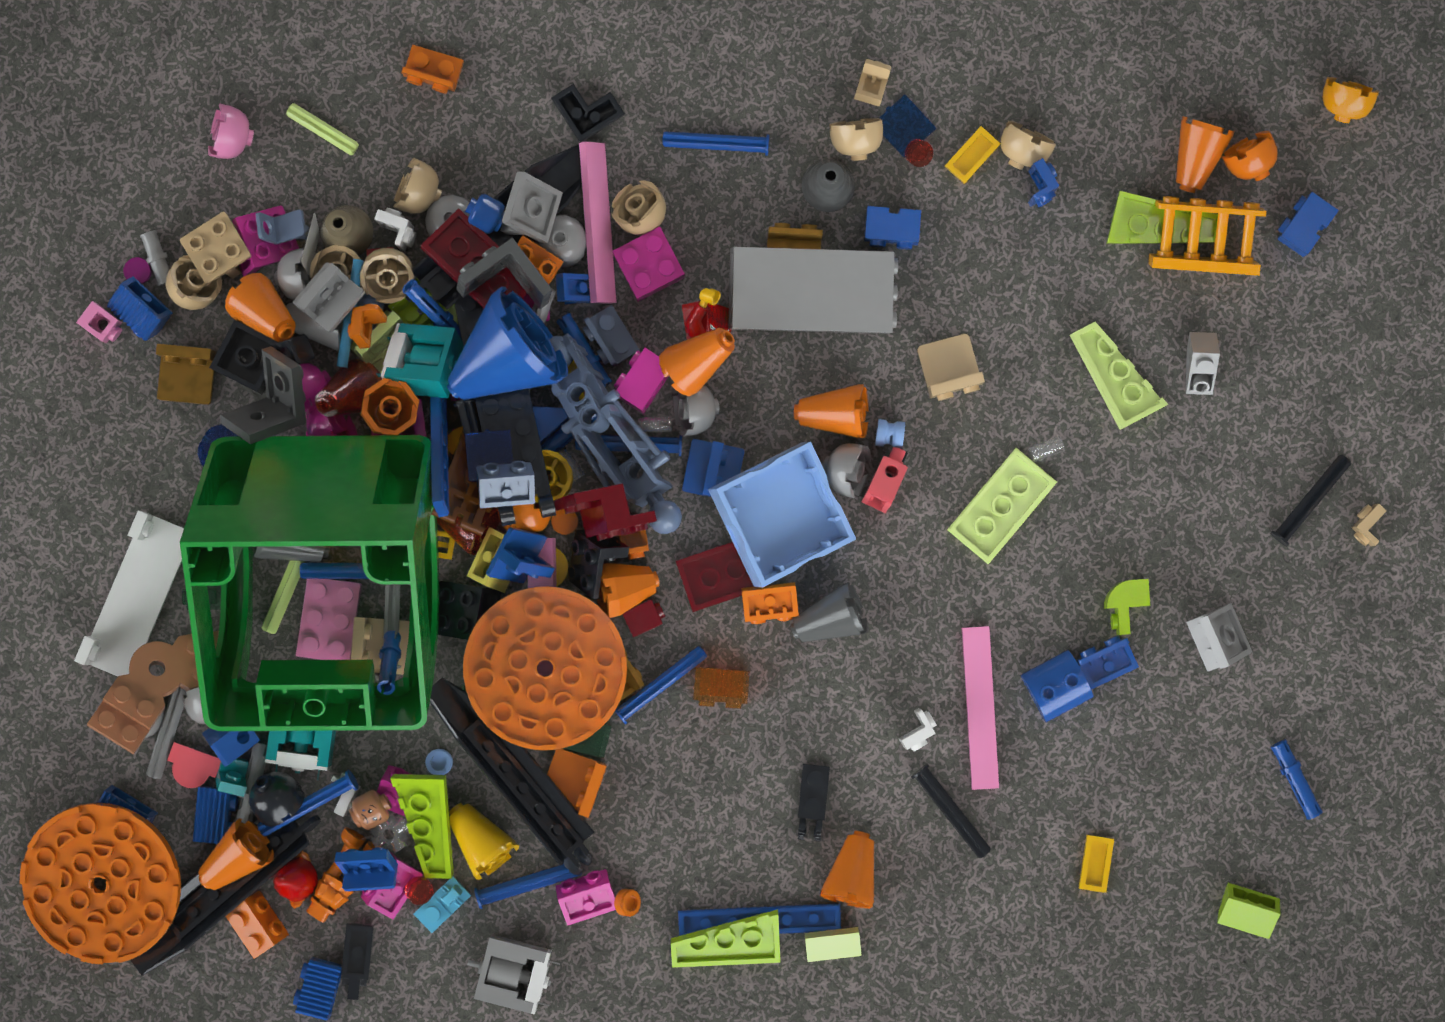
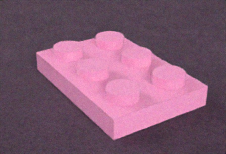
M307 579L296 656L319 660H351L354 617H357L362 584L331 579Z

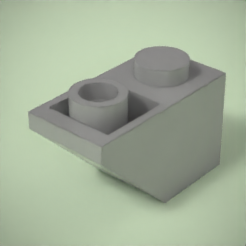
M1189 333L1186 356V394L1213 395L1220 357L1217 333Z

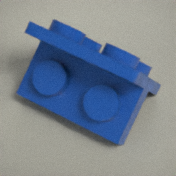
M693 439L682 487L683 492L711 497L708 489L740 474L744 449L727 446L716 441L712 443Z
M510 527L504 535L494 558L491 560L486 574L492 578L524 583L528 575L536 579L539 576L551 578L555 568L538 556L547 537L541 533Z

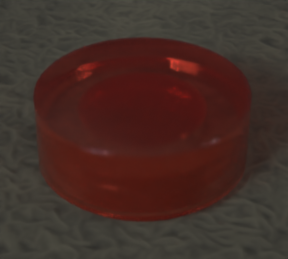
M915 139L907 145L905 157L910 164L916 167H924L933 158V148L928 142L922 139Z
M422 876L412 878L405 887L406 897L415 905L427 903L434 892L433 885Z

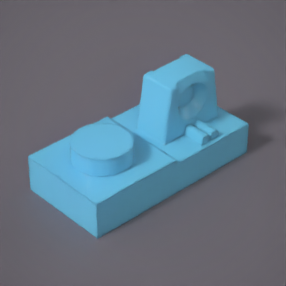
M453 876L414 915L433 933L471 894Z

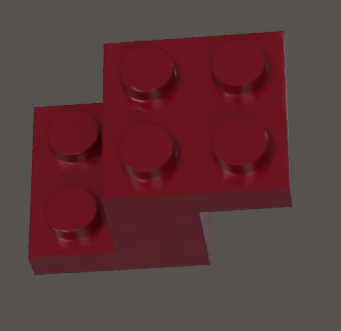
M623 483L573 493L553 500L555 511L565 510V514L580 511L586 538L596 536L597 541L647 530V524L657 521L655 510L630 516Z

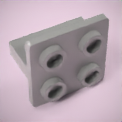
M327 262L294 299L293 304L327 332L332 333L363 297L365 291L351 281L332 262L331 264Z

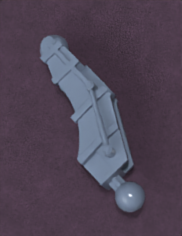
M568 333L564 336H553L550 342L554 351L556 352L559 349L562 351L567 367L573 360L578 367L559 383L551 384V391L558 397L570 419L561 425L562 431L566 434L572 433L603 487L611 486L608 480L613 481L615 485L623 483L627 501L642 508L649 504V512L655 510L657 521L649 523L655 532L660 534L675 532L681 525V510L674 502L664 500L662 494L673 486L670 482L662 479L657 468L670 460L669 453L667 451L661 452L617 401L620 398L617 390L613 389L608 393L602 383V380H604L602 374L595 370L586 358L588 353L585 348L578 345L576 340ZM585 391L584 398L579 402L581 393ZM597 413L596 421L591 423L593 415ZM610 424L633 454V457L623 464L614 456L599 434L606 431ZM585 444L588 446V448L591 450V452L593 453V455L596 457V459L598 460V462H599L600 464H597V462H596L595 459L591 456V454H590V452L588 451V449H587V447L585 446ZM643 468L642 476L637 478L638 471Z

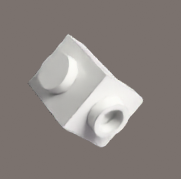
M342 773L341 776L333 775L331 781L334 782L345 776V773ZM352 788L343 793L334 813L342 817L347 816L349 809L352 808L351 803L356 798L359 789L355 791Z

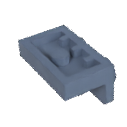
M612 305L591 318L584 319L587 326L582 329L590 342L596 340L601 349L597 353L604 365L610 363L613 368L633 356L637 350L640 351Z
M514 461L510 464L487 463L476 467L480 508L535 504L534 472L530 462Z

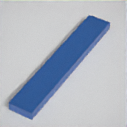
M430 397L432 503L438 517H444L449 514L447 398Z
M840 903L678 910L679 936L777 909L779 934L841 929Z

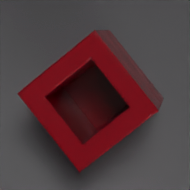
M652 599L623 613L633 638L662 625L661 619L666 617L660 603L654 604Z

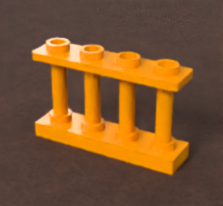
M1163 196V200H1156L1155 206L1158 209H1164L1160 250H1157V254H1149V265L1152 268L1260 276L1261 265L1257 261H1253L1254 257L1251 256L1256 216L1266 217L1267 212L1265 209L1260 208L1259 203L1244 202L1243 206H1233L1232 201L1217 200L1216 204H1206V200L1200 198H1190V202H1179V198L1173 196ZM1175 210L1191 211L1188 245L1184 256L1173 255V251H1171ZM1202 212L1218 213L1214 253L1211 254L1210 258L1200 257V253H1198ZM1229 214L1245 215L1241 254L1237 256V259H1227V255L1224 254Z

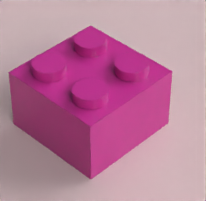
M661 227L612 251L637 302L685 278V273Z
M644 348L642 352L636 351L629 362L631 369L627 375L622 373L614 384L615 389L620 394L619 399L643 415L669 377L665 378L662 373L659 356L647 348Z

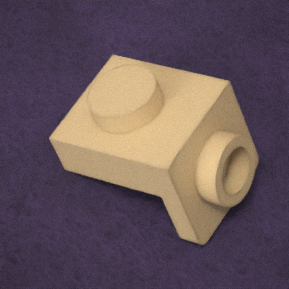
M866 59L854 99L880 107L891 66L879 61Z
M1380 504L1366 505L1357 514L1360 519L1351 527L1356 532L1354 537L1364 546L1367 544L1376 546L1379 543V540L1368 530L1386 512Z

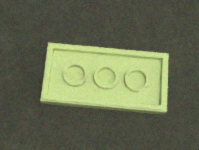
M1015 448L947 531L984 562L989 564L1055 486L1057 481L1019 449Z

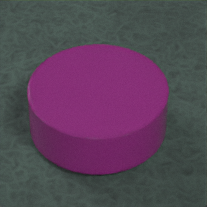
M135 257L125 263L123 273L126 279L134 276L141 284H144L150 279L152 269L146 260Z

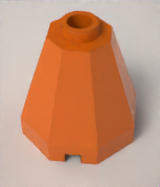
M383 378L365 390L360 415L373 433L400 435L415 425L419 399L406 382H396Z
M603 564L599 591L600 599H597L598 606L609 618L622 615L656 593V587H659L657 572H652L649 566Z

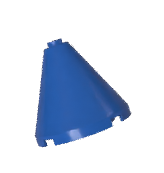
M500 287L491 294L448 377L449 384L447 388L453 397H460L466 400L557 384L568 376V367L562 351L559 349L555 352L550 342V339L553 337L535 311L514 291L506 295L503 293L507 290L506 287Z

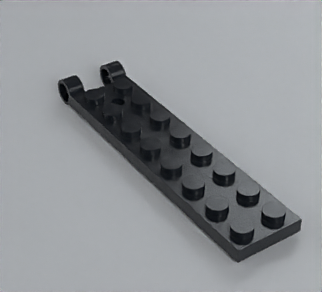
M469 294L454 304L463 348L484 309ZM529 389L474 398L488 463L510 464L514 461L530 462L534 472L535 496L538 498L542 518L556 516ZM513 506L498 507L502 526L516 524Z

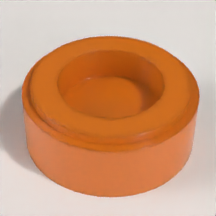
M565 510L556 511V516H552L551 524L557 533L569 535L577 529L578 517L576 513L565 514Z
M633 889L620 890L614 901L615 909L621 916H634L639 911L641 905L640 895Z

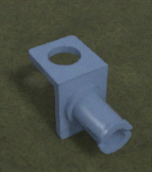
M295 210L277 217H271L261 212L255 214L259 239L275 245L293 239L304 242L303 239L307 240L310 227L305 225L302 210ZM264 221L268 225L269 235L264 230Z

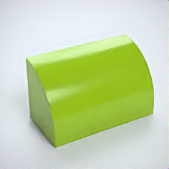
M1228 883L1220 905L1217 923L1270 939L1281 914L1280 899Z

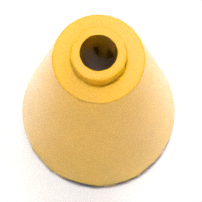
M459 803L449 811L451 815L449 817L450 827L473 876L477 880L482 879L481 873L485 872L488 876L512 857L509 852L513 848L516 852L519 849V844L470 804L463 805Z

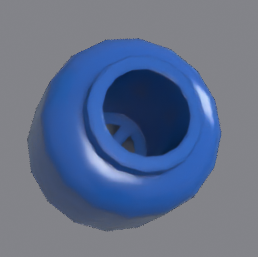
M482 194L477 200L472 197L465 212L469 214L468 222L471 225L481 229L485 234H490L493 231L498 232L501 227L505 206L491 196Z

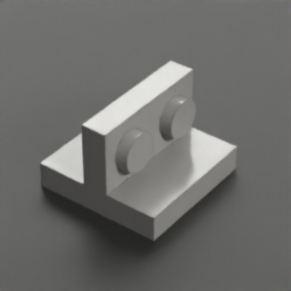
M524 171L517 172L500 231L507 235H527L540 243H548L563 192Z
M1232 603L1186 622L1207 672L1219 667L1220 669L1228 667L1252 653Z

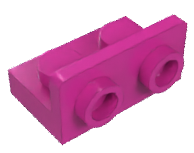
M390 852L398 863L395 888L362 890L361 898L369 907L394 920L423 874Z
M606 869L592 871L586 876L568 879L556 885L557 900L567 926L616 910L614 906L615 894Z

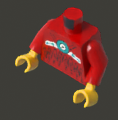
M705 288L699 294L701 301L682 305L687 339L717 328L728 330L731 333L732 329H729V308L717 304L721 296L719 291Z

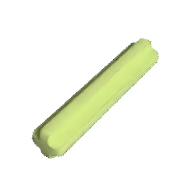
M292 103L289 106L286 115L349 155H353L358 149L359 144L352 138L297 104Z
M289 561L261 626L264 631L271 634L277 632L300 579V565L305 563L304 561Z

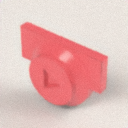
M176 742L173 743L167 761L173 763L172 773L175 780L186 788H196L203 785L209 776L216 778L221 763L218 757Z

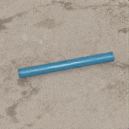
M353 259L350 280L360 287V271L364 261ZM352 309L343 321L337 366L343 368L348 366L352 341L348 334V324L351 323Z

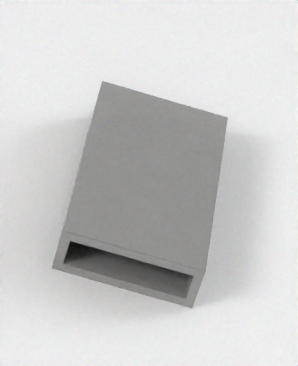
M732 247L730 248L729 329L893 333V328H896L897 313L893 312V301H897L898 296L897 285H894V274L898 273V258H894V252Z

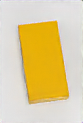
M980 126L944 167L965 184L1001 143Z
M1086 835L1079 889L1106 893L1114 839Z

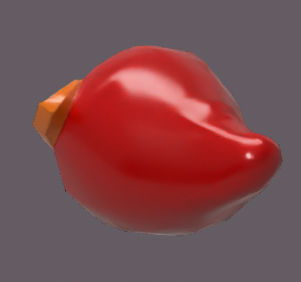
M301 851L273 875L275 890L280 896L290 901L293 909L300 907L305 899L313 894L318 883L317 872L311 863L308 853Z

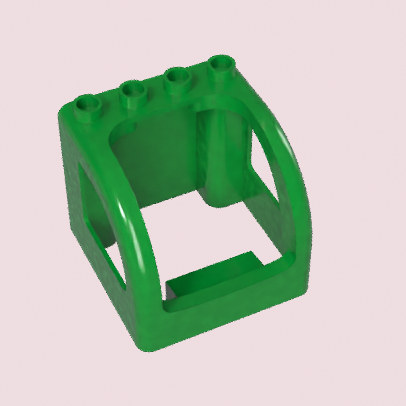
M421 435L271 436L249 444L239 436L222 437L211 443L180 539L203 720L208 727L216 731L416 730L426 723L434 679L439 622L437 517L431 515L434 506L432 503L431 441L429 438ZM361 546L363 570L371 581L384 585H411L410 623L403 678L395 681V690L392 694H383L384 686L381 693L378 691L373 659L261 660L256 683L246 681L253 625V547ZM221 585L220 624L215 649L207 586Z

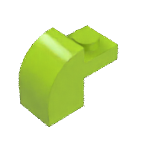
M1149 579L1122 581L1113 586L1107 593L1104 609L1115 608V613L1111 614L1110 621L1112 630H1116V635L1131 634L1129 607L1150 606Z

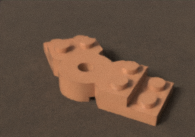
M219 631L213 632L215 649L217 646ZM192 634L178 636L173 645L155 641L139 647L131 657L129 674L117 677L104 696L102 703L87 723V726L130 753L135 754L164 711L165 703L163 697L172 694L179 686L185 691L199 687ZM152 665H160L163 667L164 673L160 676H154L149 672V668Z

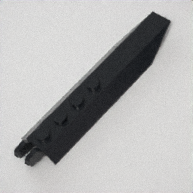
M579 144L539 161L524 171L563 192L557 214L570 203L582 186ZM514 181L494 197V199L504 204L505 209ZM501 227L498 232L493 231L487 234L499 247L511 238L518 243L522 235H507L500 231ZM428 255L412 268L415 277L420 282L419 285L424 290L426 289L434 301L438 302L445 309L448 310L462 298L461 294L457 291L458 283ZM406 296L407 301L412 302V300L408 296ZM419 308L417 309L420 315L424 314Z
M443 677L432 686L430 703L453 737L560 866L564 862V866L571 874L579 876L583 868L577 859L584 865H590L594 859L583 842L595 832L583 817L578 814V811L526 748L512 744L492 732L476 714L469 701L467 692Z
M318 815L312 816L301 826L294 820L267 835L269 843L266 846L269 852L273 849L274 860L267 866L217 890L207 889L200 883L198 871L181 885L179 907L167 932L149 950L130 960L141 976L190 948L310 845L306 833L312 831L320 824V817ZM259 820L254 822L256 826L258 825V823H260Z

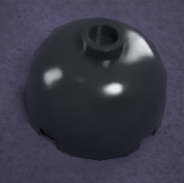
M279 771L267 773L260 776L250 790V809L263 825L269 827L277 826L284 823L282 818L288 814L292 817L297 813L303 804L305 792L290 774Z

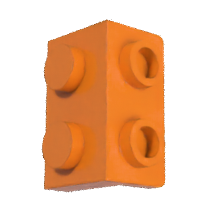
M260 891L245 899L226 916L254 959L289 935L283 923Z

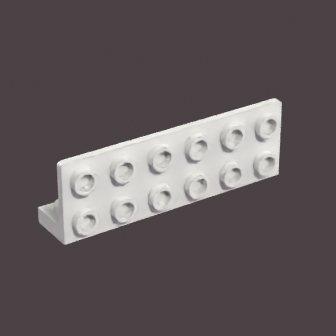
M137 512L127 535L132 537V541L92 635L84 636L74 660L75 662L94 666L115 676L129 674L131 657L139 647L148 643L181 565L180 539L184 528L149 513Z

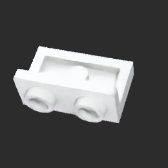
M386 208L385 211L378 209L375 221L381 227L398 233L395 245L399 250L405 252L407 246L412 247L416 238V232L413 231L414 226L411 222L405 219L401 212L394 209Z
M919 708L914 710L922 725L899 738L901 744L907 750L911 748L913 751L922 748L928 744L926 739L936 734L933 727L937 725L929 711L923 712Z

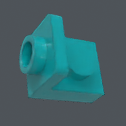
M237 758L226 767L221 762L215 779L217 791L244 797L247 789L245 776L249 765L248 760Z

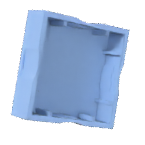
M801 442L708 489L754 587L763 588L796 571L809 560L825 556L856 540L841 505L831 492L827 475L811 442Z

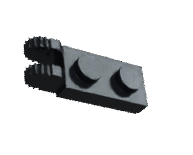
M803 764L798 807L799 827L797 839L804 840L806 835V819L816 820L813 833L814 841H821L822 821H825L830 766Z

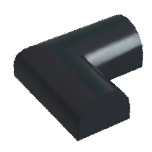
M574 84L551 97V100L579 143L584 142L625 116V113L611 92L589 106Z

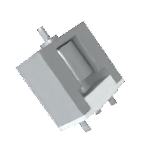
M491 935L485 957L481 958L480 963L468 960L467 963L469 966L478 968V974H480L474 999L535 1014L538 1004L550 1006L549 1004L539 1002L543 988L547 989V986L551 984L549 977H547L549 962L559 965L560 963L549 961L552 952L550 949ZM528 959L535 961L532 974L531 971L523 970L524 964L526 965ZM519 983L526 985L529 983L526 996L519 995Z

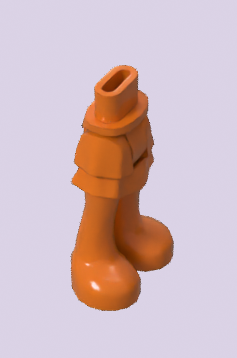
M345 827L341 833V839L344 842L341 852H346L349 849L359 850L366 841V838L357 831ZM368 841L362 851L372 850L378 846ZM335 861L323 873L322 879L318 880L314 896L310 899L312 903L306 910L308 914L322 923L326 921L330 914L334 915L336 909L349 900L348 896L354 893V891L343 890V877L340 876L342 871L335 864Z

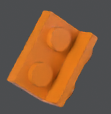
M412 44L406 66L402 68V74L404 77H407L406 81L411 84L422 86L424 82L433 85V90L447 94L448 90L455 92L464 60Z
M795 582L767 585L763 588H741L745 622L762 624L770 619L789 621L793 617L799 616Z

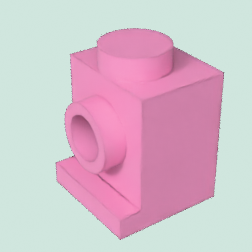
M92 301L76 323L107 344L109 340L114 342L122 332L120 325L123 322ZM106 320L108 325L104 330H101L99 324L101 321Z

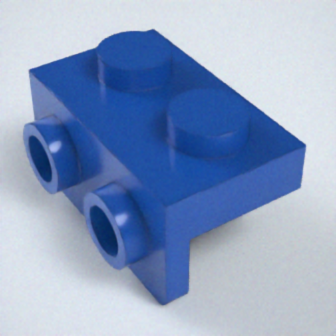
M1043 158L1033 163L1028 171L1039 189V192L1034 194L1029 200L1028 204L1030 207L1037 204L1040 208L1052 201V198L1056 196L1054 192L1059 187L1055 179L1057 173L1050 162L1046 163Z
M1119 635L1104 641L1105 647L1099 650L1091 647L1079 653L1081 658L1077 659L1076 662L1091 689L1139 667L1128 644L1130 643L1128 638L1120 639Z
M377 847L366 851L349 849L346 852H336L335 864L344 874L342 883L344 891L395 888L398 863L388 849Z

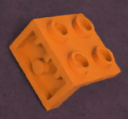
M561 748L555 750L547 775L579 812L578 814L589 818L607 764Z

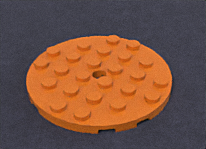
M549 586L527 588L514 592L490 607L472 630L463 660V678L466 692L478 717L492 732L502 739L517 746L533 750L561 749L575 745L592 736L615 712L624 692L627 675V659L623 642L617 628L607 614L597 604L579 593ZM543 660H548L553 665V671L548 676H542L537 671V665Z
M87 803L60 812L40 827L27 846L28 849L20 869V884H22L24 896L23 905L38 933L55 949L63 954L68 953L80 958L82 962L91 964L121 963L149 950L167 932L179 907L181 896L180 871L169 843L161 832L147 819L130 809L118 805ZM96 877L106 879L105 890H99L95 886L94 880Z

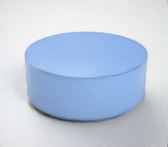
M435 749L426 757V768L433 775H445L453 766V758L447 750Z

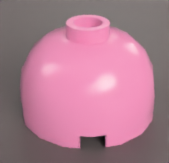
M219 104L220 110L216 109L211 128L212 140L215 141L214 147L208 146V155L222 159L235 158L243 152L246 145L251 146L254 130L249 129V120L242 111L229 105Z

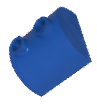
M1069 650L1020 675L1045 723L1093 698L1092 690Z

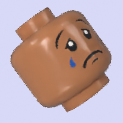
M369 790L353 799L351 803L352 808L349 809V813L358 828L363 827L366 830H371L389 819L388 809L392 808L385 794L380 795L375 790Z

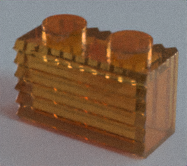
M696 667L693 700H699V706L714 707L715 702H726L725 708L741 709L742 704H747L750 671Z

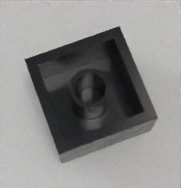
M234 320L209 368L263 395L266 386L262 349L270 346L275 348L274 345L279 342Z

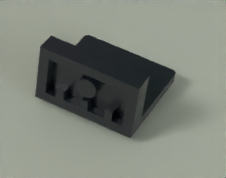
M584 529L575 530L574 540L571 543V564L568 567L569 581L592 599H598L604 560L616 561L617 558L628 557L629 547L616 537L597 541L596 536L586 538Z
M440 581L438 635L468 640L482 615L500 600L501 592L490 588Z

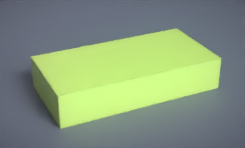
M858 927L804 933L808 962L861 956Z

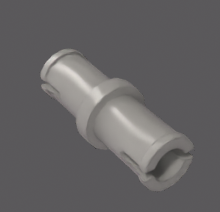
M157 230L141 234L140 238L148 256L146 261L147 264H151L157 286L166 285V276L170 270L166 261L168 255L166 252H163Z

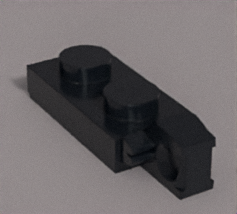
M346 924L341 978L342 984L348 985L347 999L358 1000L359 987L367 985L374 925Z

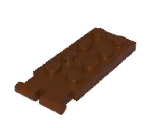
M473 404V405H474V409H475V413H476V417H477V421H478V425H479L480 432H481V427H480V423H479V418H478V413H477V409H476V404ZM462 430L448 467L449 514L448 516L438 517L433 507L431 515L452 524L458 516L462 518L459 527L482 536L485 530V526L481 524L485 512L490 513L493 507L480 508L478 486L464 431Z

